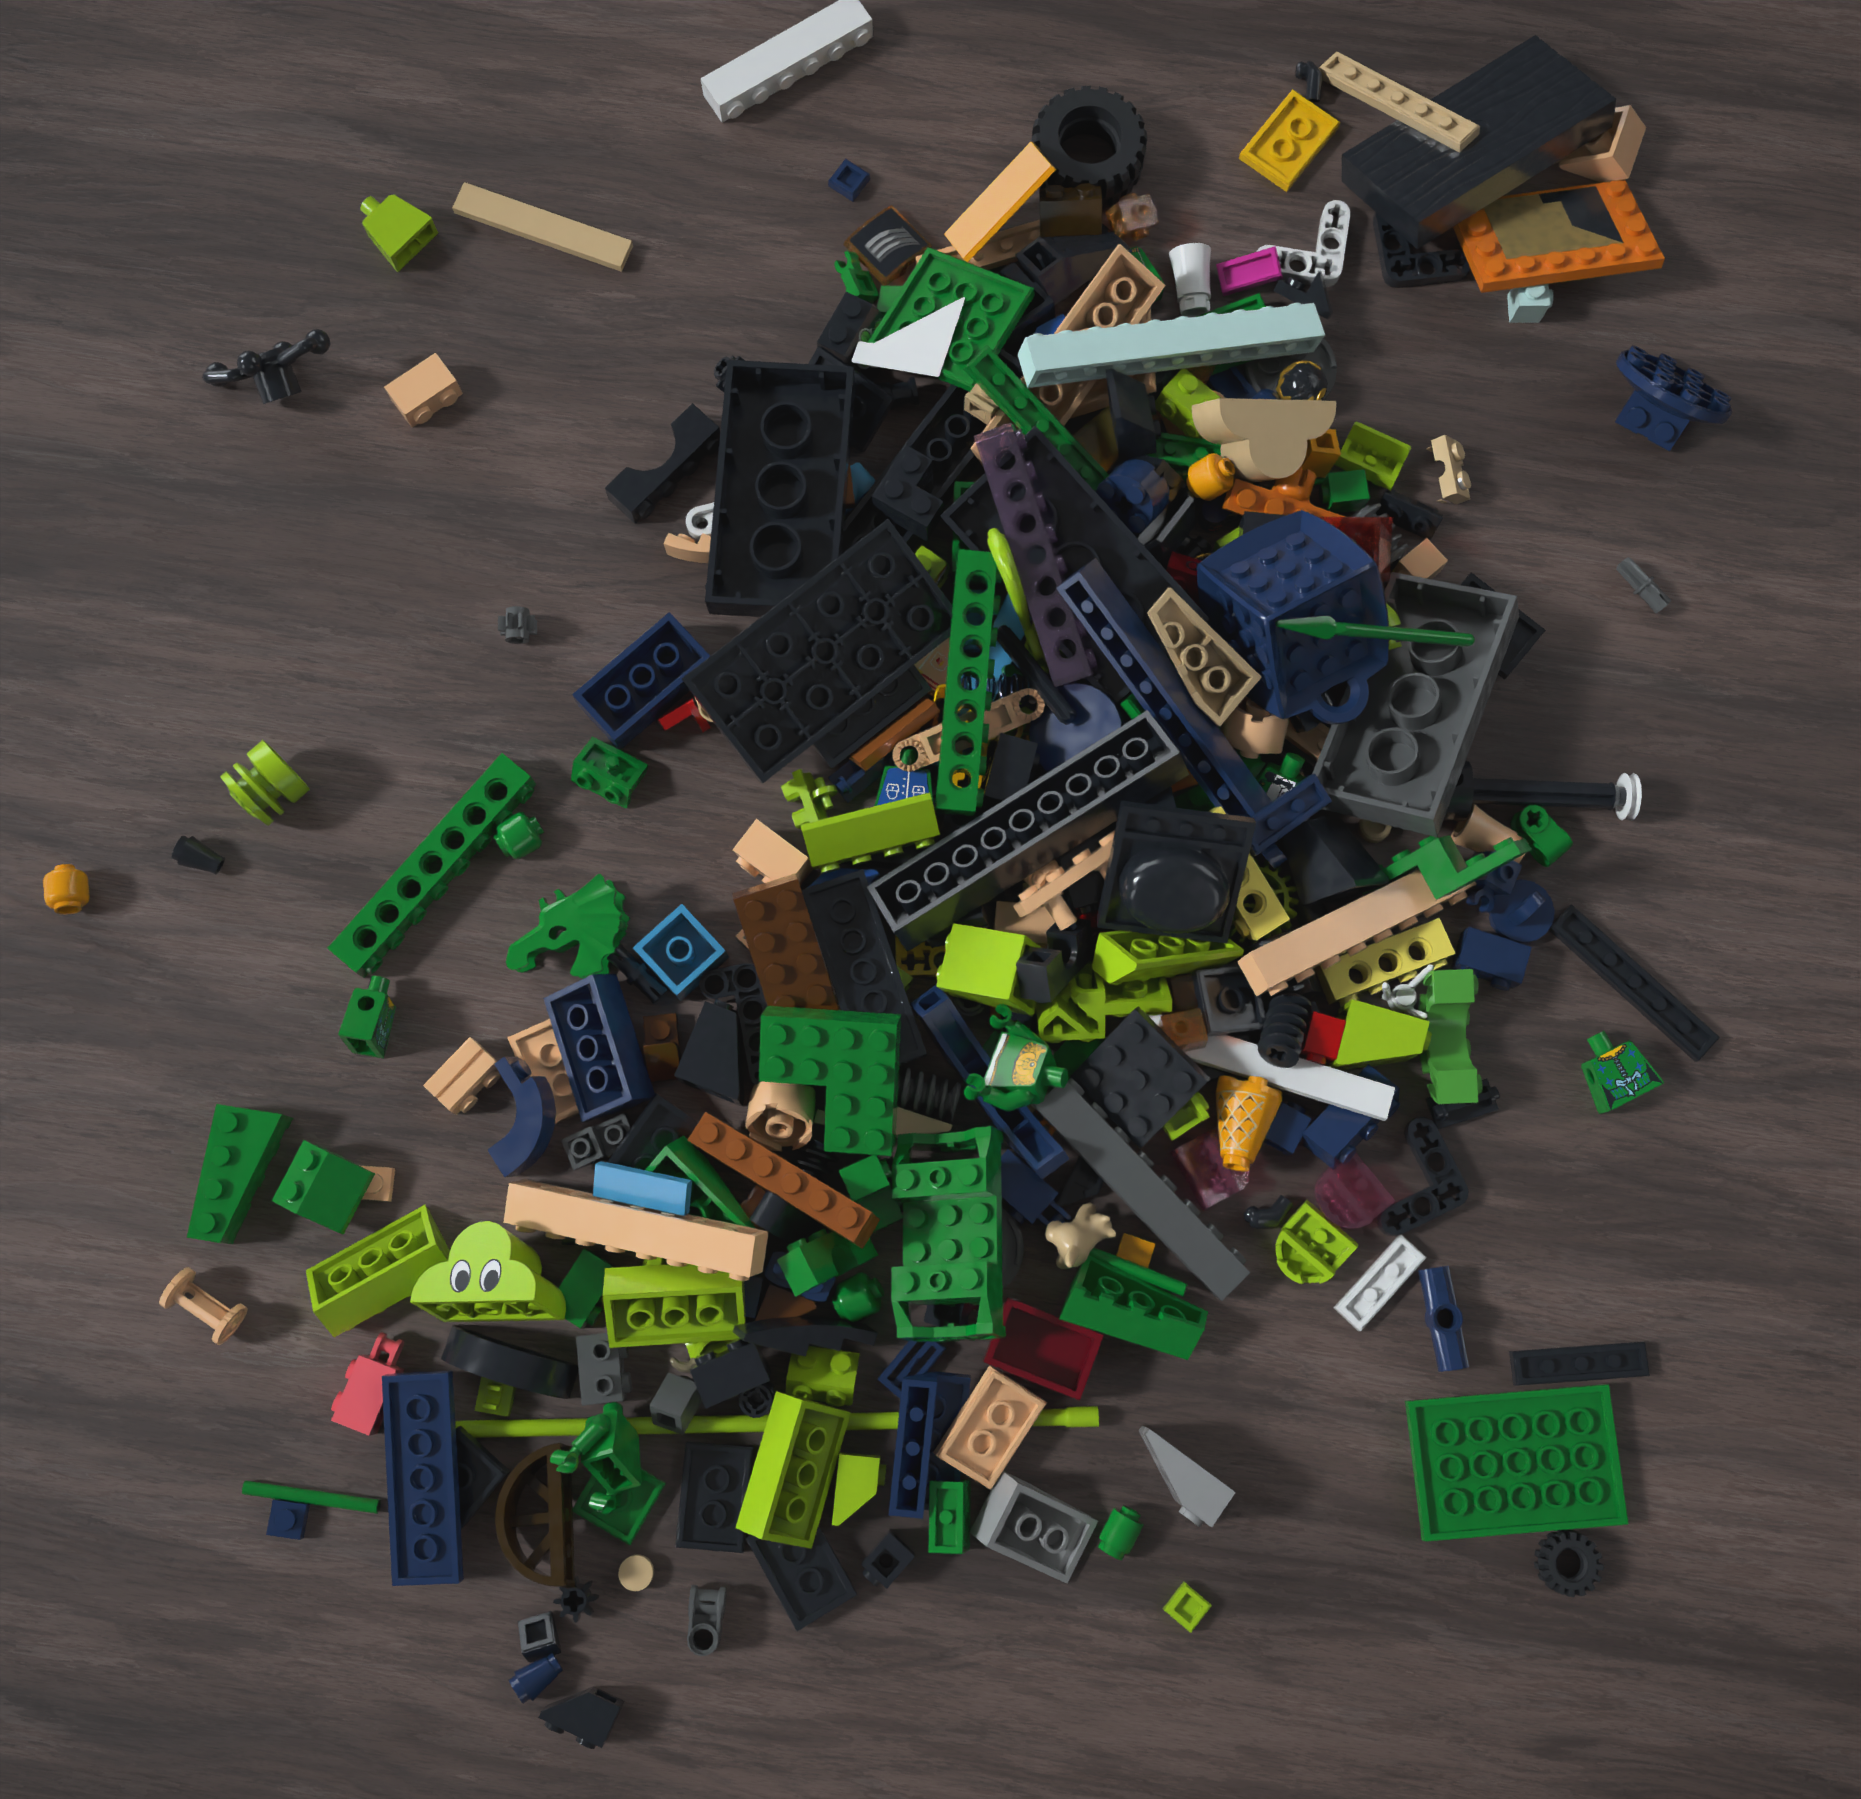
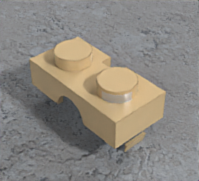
M1447 435L1431 440L1432 446L1426 450L1434 453L1435 461H1443L1445 464V472L1439 477L1443 499L1456 505L1470 500L1469 488L1471 487V481L1467 472L1462 471L1461 467L1465 458L1463 446L1460 442ZM1442 499L1437 501L1442 504L1447 503V501H1444Z

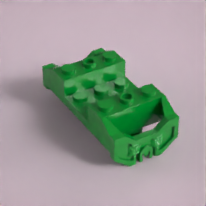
M992 1126L975 1127L967 1131L952 1133L898 1134V1145L892 1164V1199L903 1203V1266L892 1267L891 1302L897 1325V1338L921 1342H950L960 1340L975 1341V1339L992 1340L1006 1337L1005 1326H1003L1001 1143H1003V1132ZM912 1150L945 1153L959 1152V1150H978L980 1158L912 1163ZM959 1303L979 1305L976 1324L959 1325L948 1323V1326L914 1327L911 1323V1306L943 1304L953 1307Z

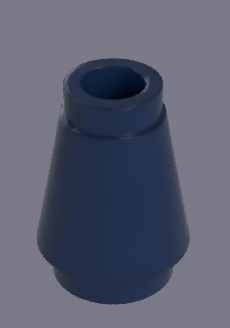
M551 1653L547 1657L545 1656L514 1671L515 1675L509 1679V1682L520 1701L524 1704L530 1699L534 1701L563 1669L554 1654Z

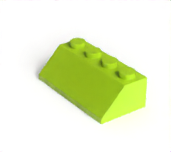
M930 792L800 825L812 868L814 870L820 869L821 874L839 870V864L852 861L853 866L872 861V855L884 853L885 858L904 853V847L915 845L917 850L928 848L934 845V840L939 839L940 836Z
M1121 930L1102 932L1098 935L1092 969L1105 982L1120 985L1127 981H1147L1149 978L1156 977L1171 978L1178 974L1192 973L1195 970L1220 968L1243 956L1244 949L1229 938L1226 944Z
M427 1206L419 1207L306 1270L313 1313L333 1337L353 1329L361 1322L382 1313L388 1307L404 1298L410 1297L417 1280L427 1269L438 1263L448 1262L450 1250Z
M664 1264L605 1268L603 1303L609 1348L735 1340L739 1337L733 1333L734 1326L746 1323L744 1281L729 1278V1273L718 1271L715 1274L703 1273L697 1270L698 1266L687 1264L684 1267Z
M776 1391L736 1529L762 1540L812 1549L851 1412Z

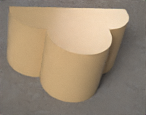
M1218 398L1192 405V418L1198 433L1207 441L1221 445V456L1228 458L1235 468L1233 477L1248 483L1280 479L1294 474L1305 460L1307 440L1323 435L1331 427L1336 414V401Z

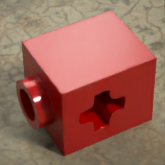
M1312 1012L1309 1015V1022L1304 1034V1042L1301 1044L1302 1050L1300 1055L1306 1056L1308 1061L1324 1066L1326 1062L1331 1063L1336 1060L1346 1021L1318 1012Z

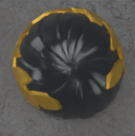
M1302 360L1292 363L1281 372L1275 390L1281 400H1323L1327 392L1328 382L1320 366L1311 361Z

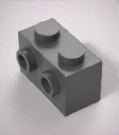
M607 1333L576 1336L582 1406L627 1400V1393L632 1392L630 1372H625L624 1359L629 1357V1347L609 1348Z

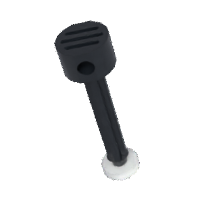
M1466 760L1444 820L1465 821L1474 803L1602 808L1608 810L1615 808L1616 815L1620 820L1623 821L1627 817L1628 820L1633 821L1637 817L1641 806V783L1638 775L1635 773L1630 776L1626 773L1621 774L1616 785L1613 782L1585 783L1473 778L1472 766Z

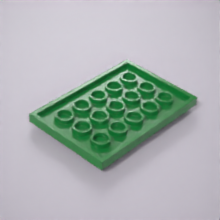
M1609 1384L1405 1401L1422 1541L1628 1525Z

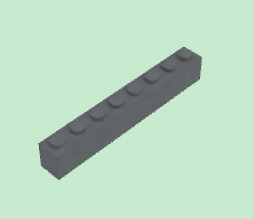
M1070 1078L1064 1088L1050 1086L1044 1101L1040 1104H1031V1106L1216 1298L1223 1301L1250 1274L1244 1266L1247 1260L1234 1247L1228 1250L1221 1243L1220 1240L1224 1236L1210 1222L1205 1226L1198 1219L1197 1216L1201 1212L1187 1198L1182 1202L1174 1194L1178 1188L1164 1174L1159 1178L1151 1170L1155 1164L1141 1150L1136 1154L1127 1145L1131 1139L1118 1126L1113 1130L1104 1121L1108 1115L1095 1102L1089 1105L1081 1097L1085 1091L1076 1081Z

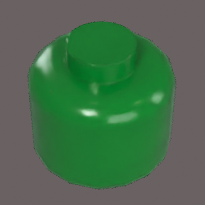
M518 812L497 824V834L493 835L506 858L512 856L514 859L519 860L541 847L542 841L539 835L543 834L544 830L535 816L529 819L525 813Z
M860 1272L836 1285L832 1302L838 1315L843 1320L848 1319L851 1322L857 1323L876 1314L881 1309V1297L884 1296V1290L877 1278L871 1279L867 1274Z

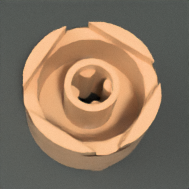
M1245 696L1223 722L1221 732L1232 747L1240 750V755L1256 759L1259 757V754H1279L1282 752L1289 718L1280 719Z
M759 1082L750 1093L746 1118V1129L750 1132L749 1138L772 1151H782V1146H793L792 1150L805 1146L810 1141L813 1132L816 1106V1091L814 1088L804 1084Z

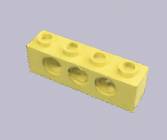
M1222 807L1212 808L1208 811L1226 814ZM1249 852L1234 913L1236 920L1233 921V924L1243 938L1247 936L1248 940H1258L1290 920ZM1248 894L1252 895L1256 902L1255 908L1250 913L1243 906L1244 898Z
M1440 918L1386 938L1377 944L1368 945L1366 949L1351 957L1348 953L1340 956L1341 961L1325 970L1319 965L1315 968V971L1329 1005L1339 1002L1342 1007L1351 999L1359 1000L1357 994L1369 990L1370 995L1383 991L1382 984L1384 982L1399 979L1401 984L1412 980L1418 975V970L1426 968L1430 964L1434 966L1433 970L1447 966L1448 962L1446 959L1456 953ZM1409 946H1416L1420 949L1422 953L1421 960H1415L1409 955ZM1380 957H1385L1391 961V972H1386L1380 968ZM1350 969H1357L1361 972L1363 976L1361 984L1354 983L1350 979Z

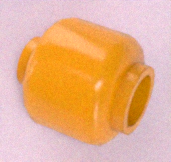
M1216 453L1208 454L1189 467L1186 478L1188 489L1194 497L1211 501L1232 488L1235 468L1228 458H1223Z
M57 865L53 871L47 873L43 878L45 903L48 907L54 909V912L57 914L78 913L90 900L88 876L85 872L75 869L74 865Z

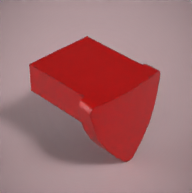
M693 698L688 699L657 718V721L665 731L692 715L702 732L711 728L707 720L699 713L698 706Z

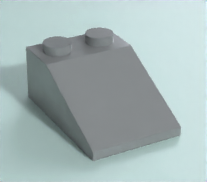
M1141 1426L1139 1433L1174 1500L1182 1505L1178 1512L1198 1527H1201L1203 1522L1213 1527L1236 1492L1155 1432Z
M1003 1471L990 1490L970 1533L986 1547L1068 1583L1098 1521L1032 1484Z

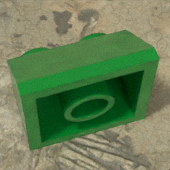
M303 1140L272 1201L297 1215L344 1235L375 1173L326 1148Z

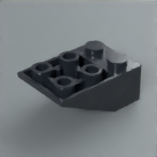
M1102 224V235L1039 236L1015 255L1028 278L1033 283L1036 281L1054 301V305H1056L1060 301L1069 298L1072 292L1081 285L1093 280L1118 244H1121L1127 251L1130 247L1107 226Z

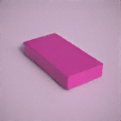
M1276 246L1216 264L1223 296L1283 279Z

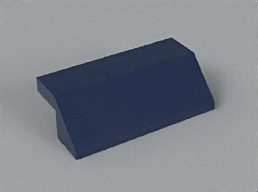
M936 1371L903 1377L889 1504L890 1516L923 1519L924 1510H929V1481H960L961 1471L935 1456L933 1452L969 1398L971 1375Z

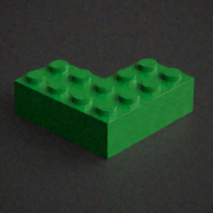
M767 1006L761 1014L759 1081L826 1086L824 1151L882 1156L892 1155L896 1144L901 1014Z

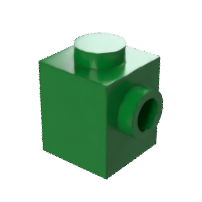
M1365 469L1328 473L1323 484L1319 486L1320 503L1325 504L1326 510L1333 513L1359 511L1366 506L1370 499Z

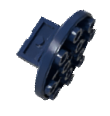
M1632 345L1629 350L1622 351L1616 360V365L1620 372L1634 388V391L1615 420L1617 424L1636 434L1639 433L1647 437L1649 441L1670 451L1690 420L1714 424L1727 422L1732 414V408L1729 404L1732 398L1728 394L1717 389L1714 390L1702 380L1705 376L1699 371L1688 368L1685 371L1677 367V361L1674 358L1663 353L1656 357L1648 354L1640 347ZM1674 372H1677L1678 374H1680V375L1683 376V377H1680V376L1674 374Z

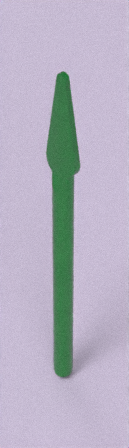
M1330 616L1277 620L1275 623L1277 627L1320 639H1330L1334 635L1467 647L1472 646L1475 642V637L1469 633L1336 622Z

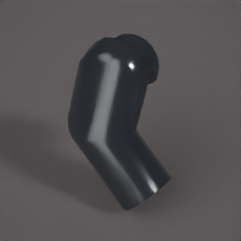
M1307 61V63L1298 62L1295 76L1298 79L1305 78L1307 82L1306 99L1311 102H1319L1322 88L1321 71L1312 61Z
M1280 1195L1270 1209H1258L1256 1206L1248 1207L1244 1212V1219L1250 1223L1252 1228L1272 1229L1279 1225L1294 1205L1287 1198Z

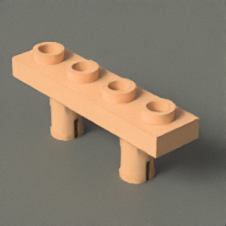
M1115 830L1098 841L1101 847L1092 853L1087 848L1073 857L1074 865L1064 871L1061 866L1045 877L1048 883L1039 889L1034 884L1020 893L1018 896L1021 901L1013 906L1018 915L1022 917L1028 915L1039 906L1041 908L1045 906L1060 931L1075 923L1077 918L1061 896L1063 890L1092 870H1098L1105 880Z

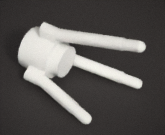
M1432 964L1428 965L1408 984H1400L1390 990L1389 984L1384 982L1382 984V999L1387 1000L1389 1007L1396 1012H1404L1406 1015L1426 1019L1427 1013L1413 1008L1417 1002L1415 988L1426 977L1428 972L1434 969V966Z

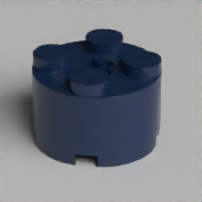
M1137 459L1128 460L1118 466L1098 485L1096 490L1099 497L1133 534L1143 532L1162 513L1169 502V487L1163 476L1159 477L1154 471L1155 467L1152 464Z

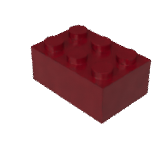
M1007 1297L1003 1305V1326H1005L1006 1337L990 1340L982 1362L1080 1400L1104 1335L1060 1320L1059 1317Z

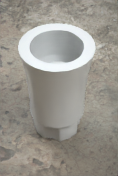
M1203 243L1180 245L1169 252L1176 284L1177 301L1180 303V313L1189 318L1210 311L1211 247Z

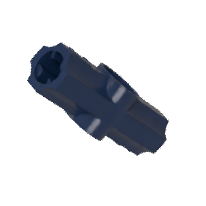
M1449 1266L1418 1270L1426 1307L1425 1323L1431 1332L1438 1372L1468 1368L1469 1363L1461 1328L1463 1316L1456 1304ZM1442 1309L1446 1310L1450 1316L1449 1325L1445 1328L1441 1327L1437 1321L1438 1312Z

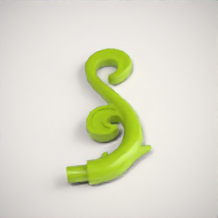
M992 528L988 531V546L1022 625L1031 654L1037 662L1041 661L1044 658L1035 631L1031 626L1026 597L1012 551L1005 535L1000 533L997 528Z

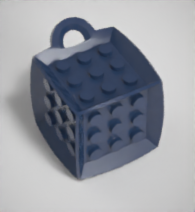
M1301 510L1280 517L1241 535L1198 564L1197 585L1201 610L1211 620L1208 625L1262 676L1246 695L1248 698L1283 720L1310 711L1318 720L1338 725L1353 720L1364 710L1369 696L1367 679L1388 664L1389 640L1334 635L1330 639H1320L1275 625L1277 620L1330 616L1336 622L1389 626L1386 599L1377 564L1361 546L1332 524ZM1347 681L1351 691L1347 703L1339 707L1328 705L1323 700L1321 694L1331 687Z

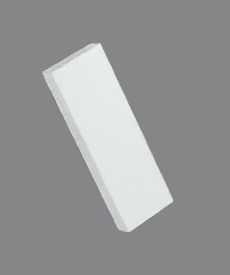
M1402 1234L1398 1235L1334 1306V1309L1356 1330L1361 1331L1427 1257Z

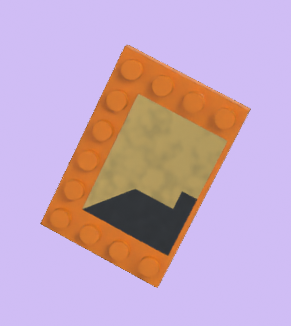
M1613 180L1610 182L1502 196L1453 227L1481 293L1660 269L1665 260L1626 180Z

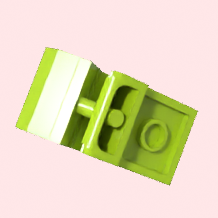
M1088 961L1068 983L1069 985L1051 1003H1036L1034 1014L1037 1034L1042 1040L1048 1043H1059L1063 1040L1090 1042L1095 1039H1105V1015L1125 1017L1138 1006L1148 1015L1172 1012V997L1166 977L1149 978L1147 981H1127L1120 985H1113L1105 982L1092 969L1093 961Z

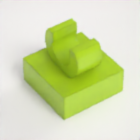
M481 1377L474 1411L510 1416L516 1387Z

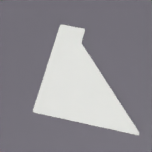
M965 297L875 343L859 341L852 362L939 377Z

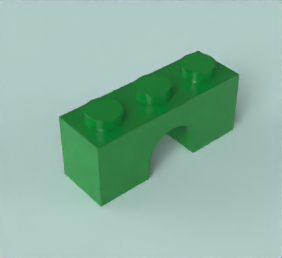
M824 1228L807 1237L808 1243L805 1238H802L788 1245L786 1248L789 1253L777 1259V1262L795 1297L831 1278L845 1274L878 1256L870 1238L862 1249L829 1228L827 1229L829 1233H827Z

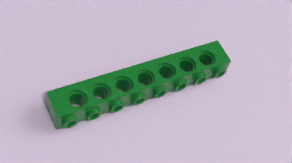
M958 550L935 813L974 816L976 808H982L984 789L978 788L979 775L985 776L987 757L981 756L982 743H988L989 724L983 722L984 711H990L992 692L986 691L987 679H993L995 659H989L990 647H996L998 630L997 627H992V617L999 614L1000 595H994L995 583H1001L1002 581L1001 574L991 552ZM974 581H980L986 586V591L981 594L974 593L970 589L969 584ZM970 613H978L983 617L984 622L981 625L974 626L967 621L966 616ZM970 644L976 645L980 649L981 655L976 658H970L964 653L963 648ZM966 676H971L977 680L978 687L974 690H967L961 685L960 680ZM963 708L971 709L975 713L976 719L970 723L963 722L958 717V711ZM961 740L968 741L973 747V752L969 755H961L956 751L955 744ZM959 772L965 773L970 779V784L965 788L957 787L952 781L954 774Z
M501 753L327 949L363 978L368 974L372 975L382 965V958L390 949H396L405 938L404 933L412 924L417 925L427 913L425 909L433 900L437 901L445 895L449 888V882L455 876H460L467 870L472 856L477 851H483L492 840L490 836L496 831L497 824L512 816V811L520 803L524 804L531 798L536 786L532 777ZM505 788L508 790L504 799L500 801L493 800L494 793L498 789ZM480 812L486 813L483 823L479 825L472 824L474 815ZM458 836H463V845L458 849H451L452 840ZM441 860L443 862L441 870L435 874H430V865L434 861ZM413 885H420L421 891L419 895L415 898H408L409 888ZM392 909H398V918L392 923H386L387 913ZM376 933V943L372 947L365 948V938L369 934Z

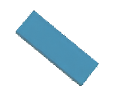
M603 1161L595 1164L594 1197L681 1216L690 1213L692 1180Z

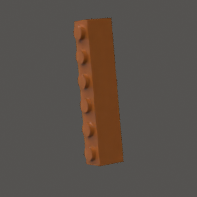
M707 1112L704 1113L687 1140L698 1149L765 1190L777 1195L862 1249L880 1221L871 1211Z

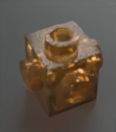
M1130 193L1121 197L1118 203L1105 212L1111 231L1122 240L1132 237L1133 241L1143 239L1149 236V230L1159 223L1157 209L1152 203L1150 194L1137 196V193Z

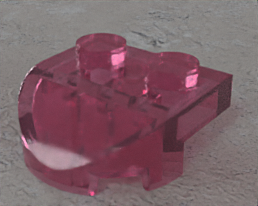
M1218 1129L1207 1131L1171 1151L1174 1160L1203 1211L1242 1190L1250 1181L1248 1179L1249 1171H1234L1222 1165L1223 1159L1220 1156Z
M1357 1153L1347 1164L1340 1163L1335 1170L1330 1167L1326 1168L1319 1175L1315 1184V1198L1321 1212L1331 1223L1344 1229H1355L1370 1224L1375 1217L1395 1202L1394 1198Z

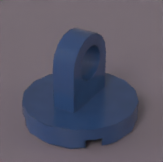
M1522 879L1516 880L1510 895H1493L1495 903L1488 917L1490 925L1500 937L1521 944L1532 943L1545 935L1553 924L1555 910L1552 899L1546 890L1535 882Z

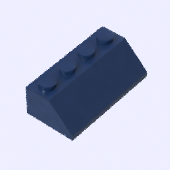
M592 974L543 998L582 1122L630 1109L653 1098L655 1093L617 974Z

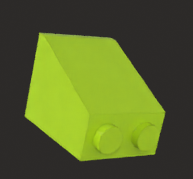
M953 923L951 933L948 934L945 941L946 952L944 960L937 971L936 987L954 997L993 1007L1004 1004L1012 1012L1033 1017L1037 1002L1020 997L1016 962L1030 947H1041L1026 935Z
M1351 999L1339 1008L1336 1017L1346 1021L1337 1059L1331 1063L1326 1062L1325 1066L1342 1071L1363 1068L1368 1064L1370 1066L1408 1061L1420 1055L1423 1050L1426 1051L1428 1049L1432 1032L1428 1031L1430 1021Z

